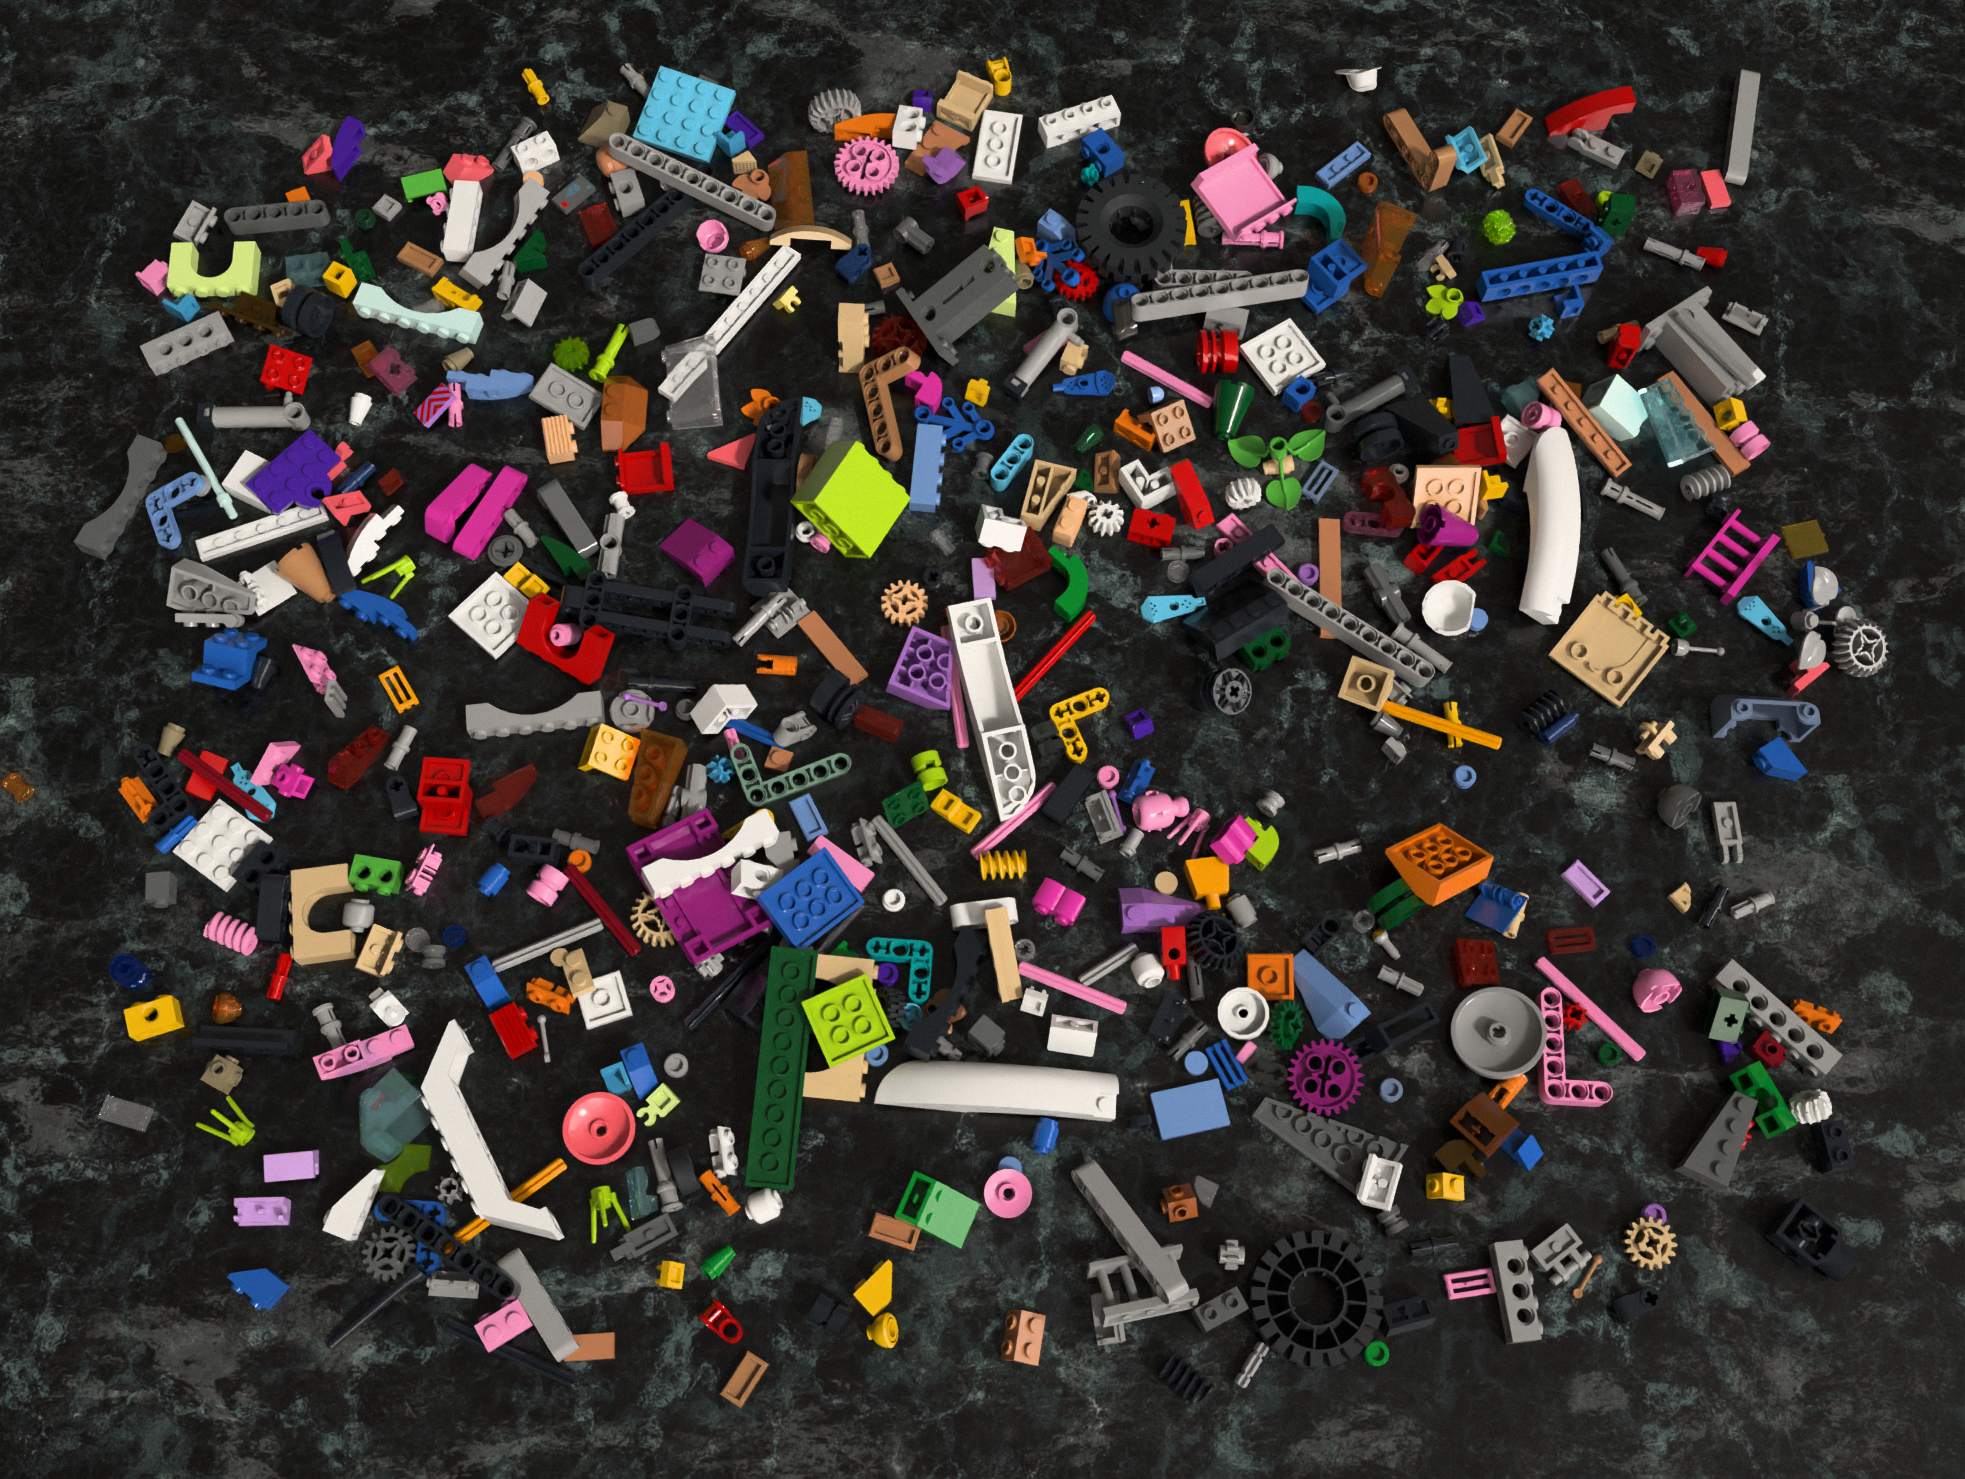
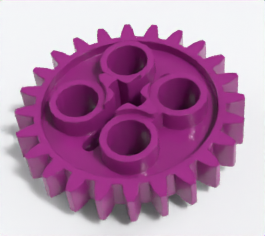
M1321 1039L1320 1045H1317L1312 1040V1048L1304 1044V1053L1296 1051L1299 1059L1290 1060L1295 1064V1067L1287 1069L1293 1073V1076L1288 1077L1287 1080L1294 1081V1085L1290 1086L1289 1090L1297 1091L1293 1096L1294 1099L1302 1098L1300 1106L1309 1104V1112L1317 1108V1115H1321L1323 1109H1325L1327 1116H1330L1331 1109H1334L1336 1114H1340V1106L1348 1110V1101L1353 1104L1356 1103L1352 1096L1354 1094L1361 1096V1093L1356 1089L1357 1086H1364L1363 1083L1358 1081V1078L1364 1077L1365 1074L1358 1073L1357 1070L1363 1065L1354 1063L1358 1058L1357 1055L1349 1056L1351 1048L1343 1051L1344 1043L1342 1042L1335 1047L1333 1039L1330 1040L1328 1045H1326L1325 1039ZM1315 1056L1320 1057L1322 1060V1066L1317 1070H1314L1310 1065L1311 1059ZM1330 1056L1331 1062L1328 1075L1331 1076V1080L1326 1081L1325 1095L1321 1098L1320 1093L1324 1080L1320 1078V1075L1325 1074L1327 1057ZM1338 1061H1342L1345 1064V1072L1340 1075L1334 1072V1064ZM1311 1079L1315 1080L1318 1084V1088L1314 1093H1310L1306 1089V1084ZM1334 1084L1341 1088V1094L1337 1098H1333L1329 1093L1330 1087Z

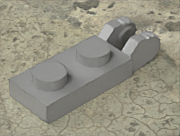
M1575 128L1572 134L1574 137H1570L1568 140L1569 147L1613 169L1617 168L1625 153V150L1588 134L1586 130Z
M1713 802L1711 804L1717 846L1719 847V859L1722 864L1728 863V847L1733 846L1732 855L1734 861L1742 863L1743 851L1741 845L1743 842L1736 802Z

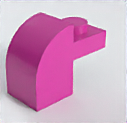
M913 371L905 375V385L918 391L915 395V407L927 406L931 410V414H935L942 401V383L940 378L932 371L928 377L920 371Z

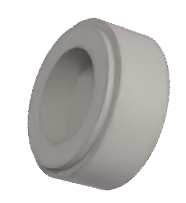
M674 1053L666 1058L664 1069L670 1077L680 1078L688 1071V1061L682 1054Z

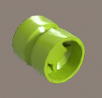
M936 750L922 752L910 760L914 773L918 774L917 780L921 779L924 791L937 789L948 781L944 768L939 767L941 760Z

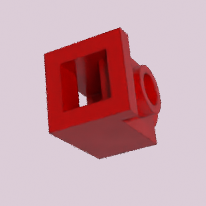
M979 186L957 194L956 206L965 221L969 220V217L987 210L988 196L985 192L981 191Z

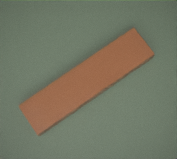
M815 610L797 622V626L834 670H840L850 678L849 686L858 684L868 676L864 668Z

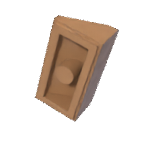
M1115 450L1095 454L1093 491L1096 493H1119L1120 483L1118 477L1121 458Z

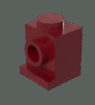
M1767 1030L1758 1034L1744 1050L1756 1062L1760 1060L1765 1070L1773 1066L1779 1067L1786 1059L1783 1056L1786 1049L1773 1039Z

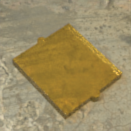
M1817 520L1781 528L1786 540L1785 545L1788 546L1793 559L1829 551L1824 539L1825 534L1822 533Z

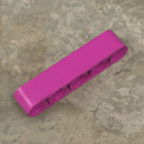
M505 466L455 539L453 551L471 560H475L503 520L504 513L511 508L526 485V474L510 466Z

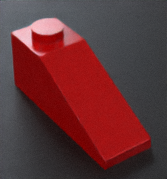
M1186 458L1169 466L1185 524L1198 530L1215 522L1210 503L1190 460Z

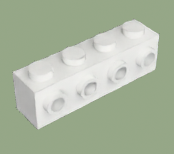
M1112 95L1100 97L1097 100L1084 102L1078 106L1065 108L1059 112L1040 117L1038 132L1046 148H1051L1085 137L1099 128L1107 130L1119 126L1121 112Z
M454 180V186L450 189L451 203L447 206L448 220L447 223H444L443 228L445 237L444 240H441L440 244L441 252L444 253L447 261L467 262L473 255L483 196L478 181Z

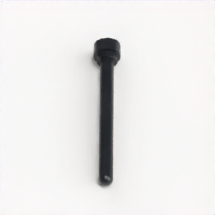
M417 1261L409 1266L403 1279L327 1342L328 1349L336 1348L408 1286L421 1283L426 1279L428 1274L424 1267Z

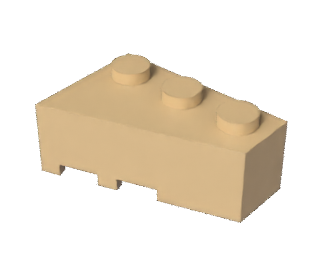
M1035 460L1020 519L1025 520L1027 528L1041 531L1073 485L1077 469Z

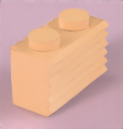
M565 414L563 416L542 418L549 463L554 464L575 460L574 453L578 452L576 440H572L571 434H575L573 422H569Z
M1068 495L1053 530V542L1069 548L1072 547L1086 515L1088 504L1086 500Z

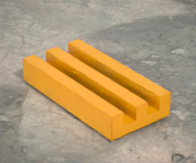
M398 665L378 676L399 714L404 712L403 710L406 708L410 709L411 705L419 704L417 697ZM397 672L412 699L407 700L393 675ZM389 676L404 703H398L385 680L386 677Z

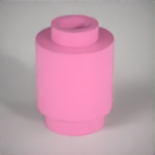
M574 623L556 624L550 630V639L556 646L574 645L582 637L579 626Z

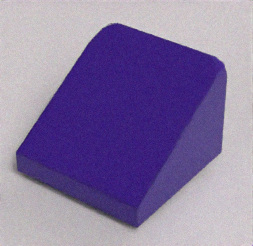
M913 90V107L923 108V112H932V91Z
M1464 301L1458 307L1456 315L1462 326H1468L1486 319L1478 302Z
M1143 708L1123 716V720L1135 740L1154 731L1152 719Z

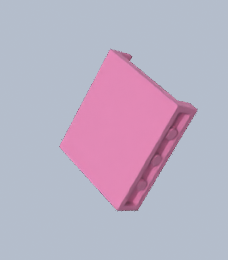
M1255 143L1199 173L1191 183L1193 189L1233 242L1239 239H1247L1254 230L1259 232L1266 226V223L1272 224L1278 220L1280 215L1286 216L1293 210L1292 206L1297 201L1294 198L1287 202L1255 159L1254 155L1259 150Z

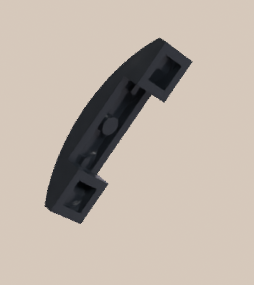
M336 527L317 534L322 559L336 597L357 590L358 588L347 560L339 528Z

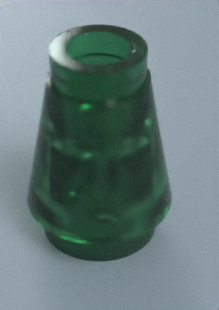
M1094 423L1090 426L1087 425L1073 447L1082 454L1101 442L1104 433Z

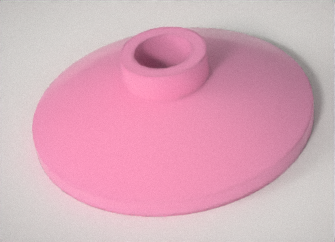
M1013 1169L999 1170L988 1179L985 1185V1202L994 1214L1003 1218H1013L1022 1214L1030 1205L1032 1188L1028 1179L1021 1172ZM1007 1188L1013 1191L1012 1196L1009 1198L1003 1195L1004 1190Z

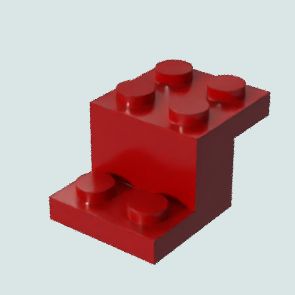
M424 757L417 801L423 808L419 828L421 833L467 836L473 792L468 785L471 767L470 760Z

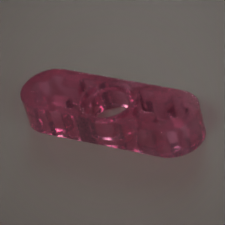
M1350 511L1345 514L1342 527L1349 533L1398 537L1405 528V522L1396 515ZM1354 519L1355 525H1351L1349 520ZM1368 521H1377L1379 527L1371 528L1368 525ZM1392 523L1396 524L1397 530L1393 529Z

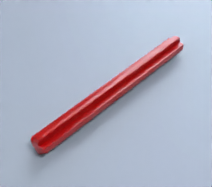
M1087 610L1013 688L1017 702L1095 621L1096 615L1092 611Z

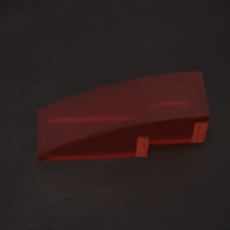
M533 763L492 783L495 792L475 801L485 821L491 815L497 818L500 817L524 796L539 775Z

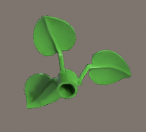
M1315 429L1297 433L1290 439L1289 443L1284 438L1276 437L1271 440L1270 446L1267 447L1260 437L1249 435L1228 440V447L1233 459L1239 465L1247 468L1258 466L1261 457H1266L1270 452V456L1279 463L1280 480H1274L1268 484L1266 497L1272 505L1283 510H1290L1300 500L1301 485L1295 478L1284 480L1282 460L1287 456V450L1293 456L1298 455L1299 459L1303 461L1318 459L1324 450L1325 430Z

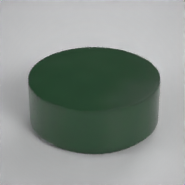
M1609 1042L1600 1045L1595 1053L1597 1061L1605 1067L1614 1066L1621 1058L1620 1049L1615 1044Z

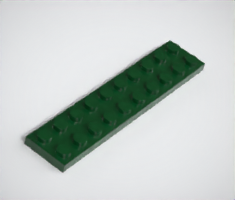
M777 946L770 947L744 1186L793 1190L810 1022L801 1002L812 998L814 995L818 951Z

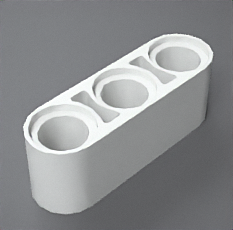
M999 898L950 906L952 928L954 931H961L963 926L972 930L986 928L983 911L1005 906L1007 907L1010 925L1018 922L1015 898Z

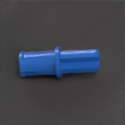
M188 814L174 828L170 827V831L154 845L166 855L180 840L182 841L183 837L198 823L197 819Z

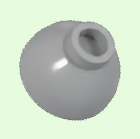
M1263 153L1258 159V163L1271 180L1283 170L1282 163L1270 153Z

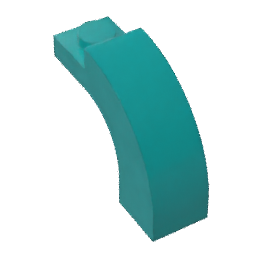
M1297 186L1294 198L1297 199L1294 203V214L1311 215L1318 218L1326 228L1327 246L1342 237L1346 217L1340 203L1332 195L1321 189L1311 186Z

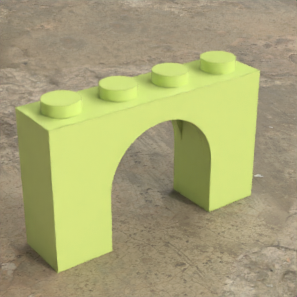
M255 241L234 242L231 266L226 272L216 277H203L197 274L199 253L193 242L171 244L167 287L174 297L184 298L187 293L198 297L239 296L241 291L257 295L261 252Z

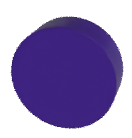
M889 962L880 964L876 981L884 987L894 985L898 980L896 966Z

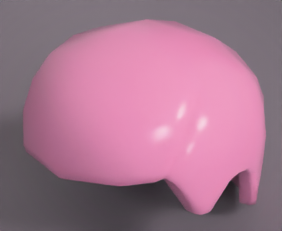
M715 219L706 220L700 224L696 232L701 248L707 253H718L727 246L729 240L728 232L724 225Z

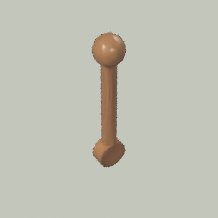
M1596 1254L1593 1256V1263L1578 1288L1572 1291L1574 1298L1582 1297L1584 1286L1597 1264H1600L1603 1260L1601 1255Z

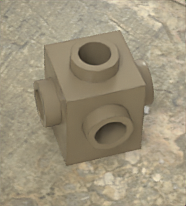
M216 1054L214 1059L207 1063L205 1073L200 1080L228 1095L233 1086L235 1087L240 1082L244 1069L237 1066L239 1061L229 1055L223 1058Z

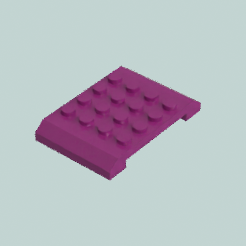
M708 808L626 847V853L633 869L685 956L694 966L774 925L757 900L731 894V870L738 863L737 860L727 868L722 866L716 869L709 877L703 878L701 876L695 879L694 883L686 888L679 887L673 890V893L665 898L658 897L654 899L641 876L643 867L662 858L687 861L700 859L714 854L727 845L719 833L718 825Z

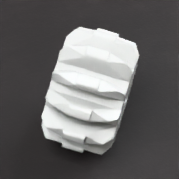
M1244 477L1243 479L1230 482V485L1225 487L1226 502H1228L1232 509L1239 508V510H1242L1243 508H1249V506H1255L1256 502L1261 500V488L1254 478L1248 479Z
M1101 500L1099 505L1094 504L1092 506V511L1088 513V518L1090 519L1088 524L1093 527L1094 533L1101 531L1100 535L1104 536L1107 532L1111 537L1113 531H1120V526L1124 523L1122 518L1124 513L1123 510H1118V504L1112 506L1111 500L1107 504Z
M1820 1089L1801 1090L1800 1093L1793 1094V1097L1789 1099L1790 1111L1796 1121H1800L1801 1124L1820 1123L1821 1120L1828 1119V1116L1832 1114L1830 1098L1826 1092Z

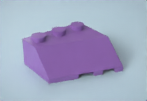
M912 626L886 692L925 708L950 710L953 642Z

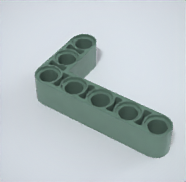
M738 743L732 747L730 752V758L746 800L753 807L766 805L844 775L851 767L849 756L844 753H838L762 782L752 753L747 745ZM737 749H743L746 751L747 756L743 760H738L735 758L734 752ZM835 760H845L846 768L843 770L837 769L834 764ZM823 767L826 775L822 778L816 777L813 772L814 768ZM745 770H752L755 778L751 781H746L743 779L742 773ZM799 774L805 778V783L802 786H797L793 783L792 778L795 775ZM778 782L784 786V791L781 794H775L772 791L771 786L774 783ZM753 791H760L763 794V799L759 802L752 801L750 794Z

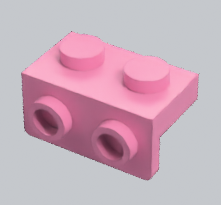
M519 1299L505 1301L500 1305L501 1310L494 1314L490 1311L478 1318L480 1323L474 1327L488 1352L493 1351L533 1326Z

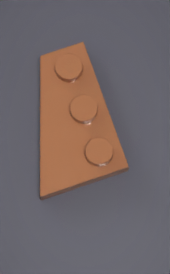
M935 120L922 138V141L917 145L916 150H913L905 161V167L922 176L927 173L925 171L927 165L922 161L926 154L935 158L944 146L956 152L957 148L969 143L970 137Z

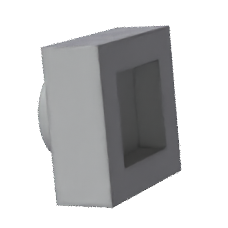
M1392 736L1381 748L1396 765L1403 760L1407 753L1404 745Z

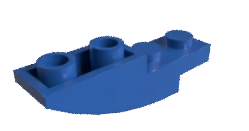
M354 590L338 596V603L346 610L350 608L354 610L355 615L364 622L368 620L375 624L379 621L386 627L390 625L395 628V633L403 639L408 637L414 641L419 635L415 627L405 620L408 616L404 609L384 597L360 590Z

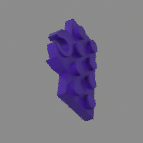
M309 429L245 484V487L277 517L293 503L306 510L319 508L322 506V502L320 499L313 498L311 494L315 490H320L324 493V497L331 496L332 484L327 473L342 460L338 454Z

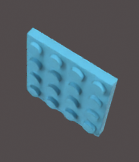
M660 66L634 131L633 139L701 163H710L717 145L716 132L719 130L722 132L736 92L735 90Z

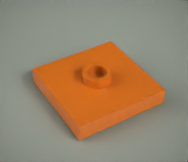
M1247 954V987L1258 991L1266 1001L1294 1000L1293 954Z

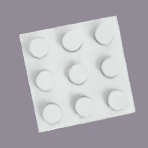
M1291 318L1239 347L1241 354L1273 396L1283 392L1300 375L1308 378L1325 368L1326 365Z
M495 572L448 616L452 622L496 660L517 640L529 600Z
M219 799L172 852L225 892H228L236 882L231 875L261 839L270 844L273 838Z

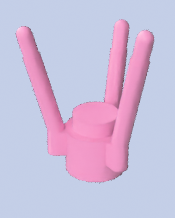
M1196 808L1193 814L1189 813L1185 820L1167 835V839L1172 838L1186 824H1188L1189 828L1179 840V845L1184 843L1193 830L1196 832L1201 830L1191 859H1196L1204 836L1210 828L1208 825L1211 819L1210 815L1203 809Z

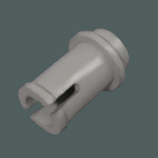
M1136 828L1131 829L1125 842L1120 844L1119 852L1127 858L1134 856L1137 846L1144 837V833Z

